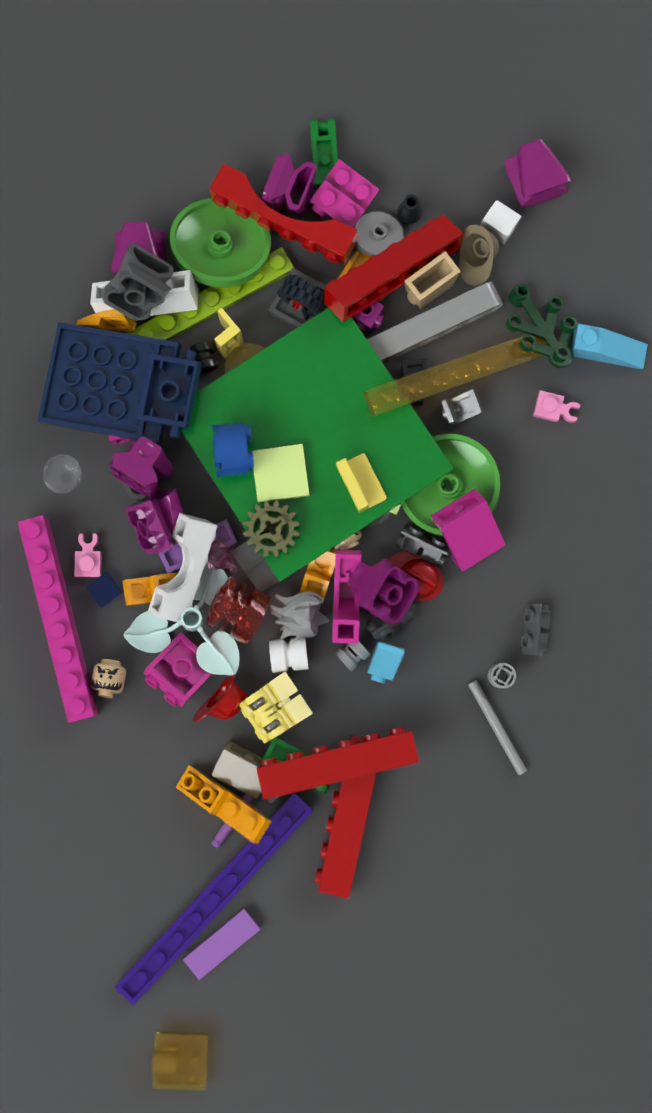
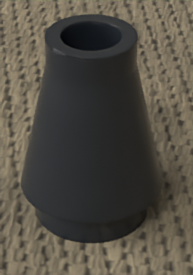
M410 194L406 196L399 205L397 214L402 222L413 224L421 218L422 208L416 195Z

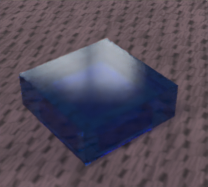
M107 572L86 586L100 608H103L122 594Z

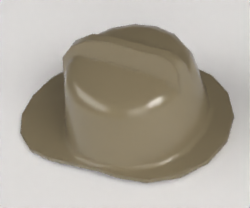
M478 224L470 225L464 229L460 248V274L462 279L471 286H480L488 280L491 275L493 260H495L499 253V243L496 236L491 230H487Z

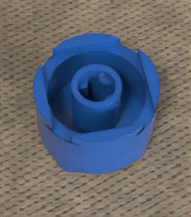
M244 422L212 425L215 469L221 468V470L216 472L217 477L248 475L249 471L253 470L254 467L253 452H248L247 445H250L251 441L250 425L244 426Z

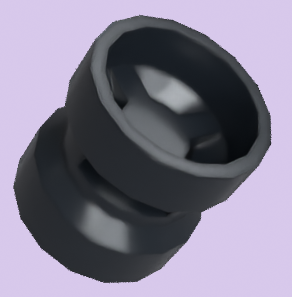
M205 341L190 346L191 351L197 352L195 361L202 363L201 373L212 372L220 367L218 359L213 355L216 351L214 342Z

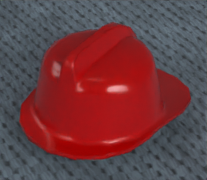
M408 551L398 552L388 560L417 580L420 590L415 600L430 601L441 592L444 584L443 575L440 569L433 563Z
M228 675L217 691L195 713L193 722L196 723L207 715L219 719H228L239 712L241 709L239 704L248 696L234 682L235 675Z

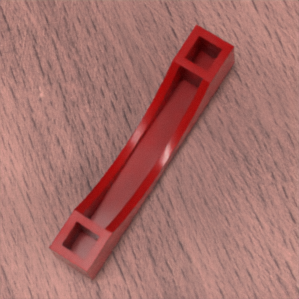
M224 163L209 188L213 202L219 207H229L235 210V213L241 218H251L257 221V224L263 229H273L279 232V235L290 242L295 240L301 243V246L312 253L317 251L323 254L324 258L331 263L337 264L339 262L345 265L359 239L357 229L336 219L307 222L292 219L278 213L258 197L251 187L246 174Z

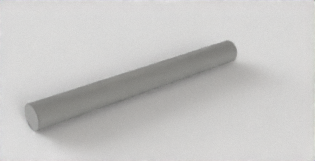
M475 680L469 683L468 686L515 771L518 775L527 771L525 765L478 681Z

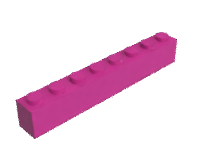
M41 515L19 521L18 526L68 723L98 716L99 713L90 685L91 682L49 518Z

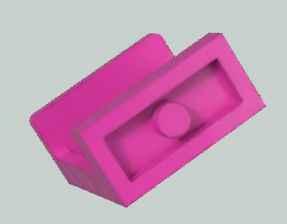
M475 489L431 515L433 522L441 530L452 553L451 558L462 572L506 545L487 501Z

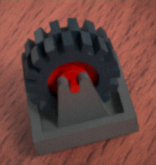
M292 268L277 292V296L270 306L268 313L297 328L328 308L324 303L326 285Z

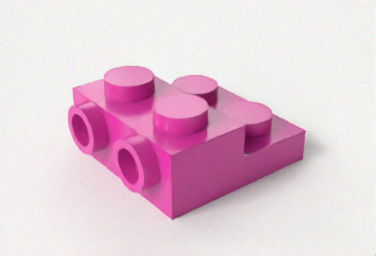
M339 159L310 200L313 204L311 209L321 217L327 214L332 219L354 227L380 189Z
M181 632L146 667L144 674L146 675L145 681L149 686L154 689L159 687L166 693L164 698L170 705L176 706L178 704L182 708L212 674L204 671L199 666L196 659L198 647Z

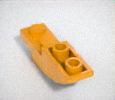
M190 765L176 785L178 790L210 814L218 816L252 843H259L271 823V820L258 812L256 807Z

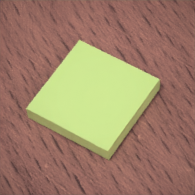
M303 444L252 451L258 503L310 496Z

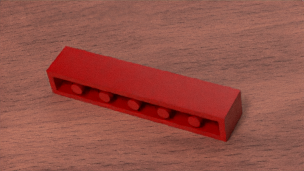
M444 214L436 219H431L422 228L410 232L404 239L390 244L386 250L378 255H372L360 266L353 267L342 277L330 281L325 286L324 303L344 323L403 286L406 279L446 251L451 256L459 251L463 232Z
M405 726L390 729V735L380 737L379 732L365 735V741L354 743L353 739L338 742L339 747L328 749V745L312 748L313 753L303 755L302 751L287 754V759L277 761L276 757L261 760V766H257L256 770L263 800L418 763L419 758L413 733L411 730L406 731Z
M351 735L354 743L365 741L364 737ZM376 773L341 781L340 790H334L331 806L336 807L334 817H328L325 832L330 833L328 843L323 842L320 858H324L322 869L317 868L314 884H319L318 892L349 899Z

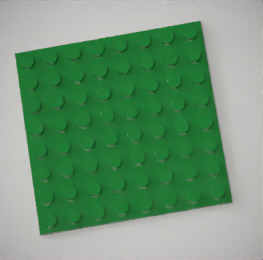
M329 307L196 393L189 430H181L242 525L244 522H250L251 520L247 513L255 514L257 512L255 505L260 506L262 509L264 508V503H258L254 470H250L248 475L217 477L216 472L221 470V468L215 469L212 425L244 422V426L250 425L251 441L250 445H247L248 452L303 444L310 496L279 500L281 509L283 506L288 505L289 510L287 513L295 512L296 517L292 521L300 523L299 527L294 528V531L300 533V537H293L292 540L296 543V546L288 545V554L280 550L278 558L274 556L273 552H270L268 558L264 557V550L260 552L279 582L288 578L453 470V467L353 318L343 323ZM364 453L386 495V500L359 513L336 467V462L342 459L348 461ZM271 501L268 503L270 506H273L275 501ZM267 513L269 517L273 518L282 516L278 513ZM260 519L255 524V533L260 530ZM268 524V531L265 534L270 532L272 535H275L277 533L275 528L278 525L272 526V524ZM243 525V527L245 528V530L248 531L249 528H247L246 526ZM289 525L283 530L282 537L284 540L288 536ZM268 540L261 543L265 546H277L275 542Z

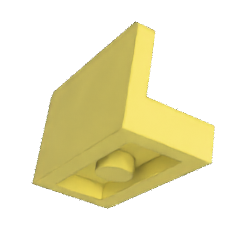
M220 308L217 310L221 325L226 330L214 340L218 352L225 359L244 342L241 330L226 312Z
M364 453L348 461L342 459L336 462V467L359 513L386 500V495Z

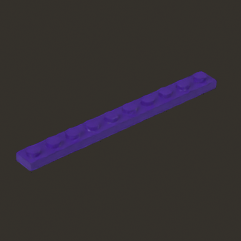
M294 792L269 819L271 823L259 843L255 844L249 841L114 988L134 1006L313 812V809Z

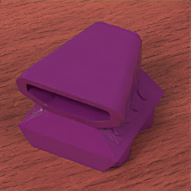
M543 139L520 146L517 154L504 162L507 169V177L512 182L516 193V200L521 208L527 209L560 197L567 192L565 183L572 181L569 173Z
M290 154L278 155L265 185L262 201L278 213L288 210L299 215H305L313 196L317 170L316 164L305 162L295 170Z
M125 222L122 230L115 232V255L111 265V273H115V276L126 249L131 243L137 244L165 261V232L151 229L147 222Z
M140 437L131 443L127 452L113 453V460L108 465L112 469L110 473L114 477L149 499H153L155 495L159 494L158 478H169L174 473V467L162 448L146 437Z
M176 488L160 491L153 499L134 503L126 507L127 518L135 528L138 543L146 554L160 553L177 544L172 538V534L179 513L184 514Z
M383 559L376 565L359 563L348 580L349 586L359 598V605L367 609L372 616L379 617L390 625L402 622L420 590L415 578L386 559Z

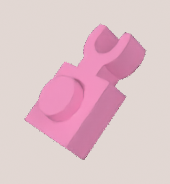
M540 390L533 417L558 422L559 417L563 416L565 421L574 423L577 421V417L571 416L569 409L578 410L581 405L576 402L563 404L564 396Z
M80 533L78 542L82 546V551H75L74 577H102V552L95 551V547L99 543V536L93 533L92 542L87 544L85 543V534Z

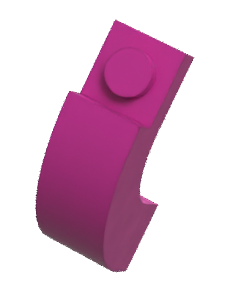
M358 550L335 551L332 643L358 644L359 598L348 584V580L356 566L361 563V551Z

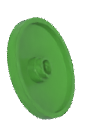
M212 198L196 201L184 208L175 218L170 230V250L175 263L182 271L191 270L194 280L205 285L231 287L243 284L257 276L269 259L271 249L270 231L260 227L257 221L251 218H241L235 213V210L229 207H219L213 202Z
M443 434L433 437L453 467V470L402 503V507L408 517L421 529L434 535L443 536L441 530L433 522L431 515L473 489L487 501L491 513L496 508L500 497L501 479L494 458L480 443L458 434Z

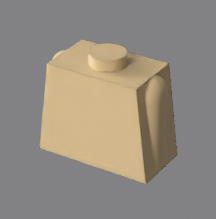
M446 251L404 281L406 291L408 292V300L413 305L417 304L420 309L450 289L461 272Z

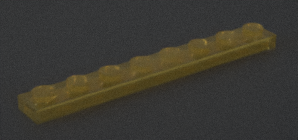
M521 336L368 389L363 394L371 415L374 417L543 357L544 355L521 350L519 342L523 337ZM535 337L537 343L547 345L544 339ZM525 341L527 345H531L530 342Z

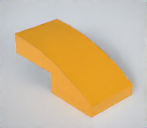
M112 309L86 316L78 320L76 325L114 332H134L136 322L119 311Z
M331 549L309 563L299 593L311 591L317 593L323 599L325 598L335 568L336 550Z
M177 572L123 580L126 606L151 603L155 587L171 581L177 575Z

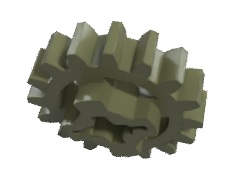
M265 501L264 508L262 509L260 506L255 505L257 512L255 514L248 512L247 515L251 520L250 522L246 521L243 523L244 526L249 528L248 531L243 532V535L251 537L247 545L249 547L256 545L254 550L256 554L264 550V557L268 558L270 552H273L274 556L278 558L280 550L288 554L287 546H296V543L292 540L293 537H300V533L294 531V528L300 526L299 522L292 521L296 517L295 512L288 514L289 506L285 505L281 509L279 501H275L273 506H270L268 501ZM267 513H278L282 516L273 518L269 517ZM260 519V530L255 533V524ZM268 524H272V526L278 525L275 528L277 532L275 535H272L270 532L265 534L268 531ZM289 525V533L284 540L282 537L283 530ZM268 540L275 542L277 546H265L261 543Z

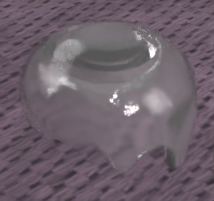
M58 454L46 462L42 473L43 480L47 488L53 492L67 494L75 490L80 484L82 469L78 461L72 456Z

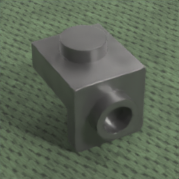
M476 389L451 399L441 400L443 417L450 424L458 425L485 413Z

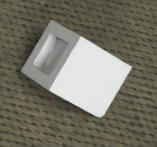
M495 201L483 218L480 226L491 230L497 240L505 244L517 227L521 215L501 202Z

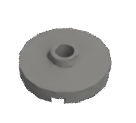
M383 212L365 214L358 220L355 229L358 230L359 238L356 247L363 255L365 253L370 257L378 255L386 250L390 244L397 243L404 238L403 229L399 222L391 215Z

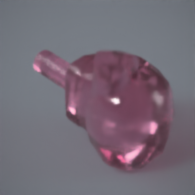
M215 540L211 544L206 566L214 570L229 568L233 573L238 570L233 564L234 556L231 554L228 546L219 540Z

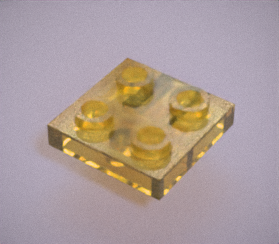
M156 1032L152 1058L153 1089L206 1090L209 1033Z

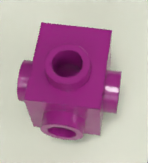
M380 300L352 317L362 333L366 331L371 334L374 328L379 329L385 315L382 314L384 306L381 305Z

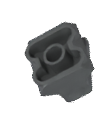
M131 243L126 249L116 276L105 286L100 295L106 305L135 321L145 320L149 318L151 309L154 306L161 305L165 300V295L172 289L165 282L172 277L174 269L167 262L137 244Z

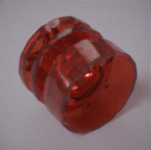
M230 576L215 594L210 604L205 624L213 627L220 618L217 630L220 632L229 623L232 624L230 637L246 645L253 637L265 615L270 602V596L253 589L245 597L246 584L241 582L234 591L237 579Z

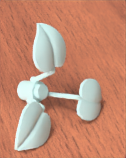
M214 560L208 562L204 567L200 578V587L194 597V600L200 601L194 608L185 609L181 614V620L168 627L166 619L158 618L150 611H146L140 614L124 632V638L133 647L141 651L159 653L171 643L168 632H172L183 625L188 631L197 630L206 641L198 647L196 652L197 662L204 671L216 675H235L239 667V650L234 638L223 631H217L209 638L201 627L203 618L199 612L204 602L210 606H217L224 602L229 595L230 584L221 562Z

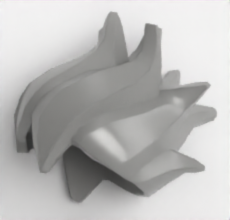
M311 591L301 592L288 598L276 594L275 597L283 605V608H278L274 605L270 606L272 609L271 614L280 618L275 623L283 625L280 628V631H283L281 640L291 635L296 636V640L302 637H313L318 633V626L329 622V619L319 612L324 599Z

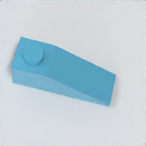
M578 324L572 333L570 348L573 351L574 357L643 369L648 344L604 328Z
M381 642L376 643L367 673L372 675L370 680L383 684L386 683V680L392 681L405 650Z

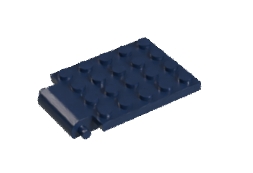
M58 322L38 422L131 440L146 437L162 445L166 427L171 428L169 437L179 439L181 430H189L202 363L195 361L197 352L186 350L185 359L179 358L182 346L179 342Z

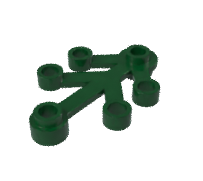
M522 284L515 286L509 294V301L515 307H523L533 324L523 322L522 317L518 314H511L506 321V327L510 331L526 333L519 342L521 350L525 352L532 351L549 357L550 364L556 368L569 366L574 358L573 351L569 347L571 332L577 326L576 319L569 315L563 318L560 323L562 332L559 342L553 334L558 312L564 304L562 298L556 295L550 297L546 304L548 311L544 321L530 300L531 292L529 288ZM511 321H516L518 325H514ZM565 322L570 323L572 327L567 326ZM535 337L544 339L547 345L537 343ZM525 341L530 342L531 345H527Z

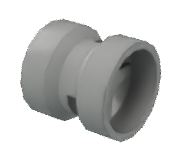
M360 642L358 644L348 643L345 648H340L335 652L336 656L351 672L357 668L359 661L365 660L370 656V653ZM350 649L353 650V652L357 655V657H355V656L352 654V652L350 651Z
M496 663L490 667L487 676L492 686L504 689L511 687L515 683L516 671L510 664Z

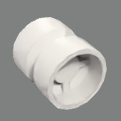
M293 637L289 643H286L284 639L269 640L272 673L287 672L289 667H292L293 670L308 669L305 637L296 640V637Z

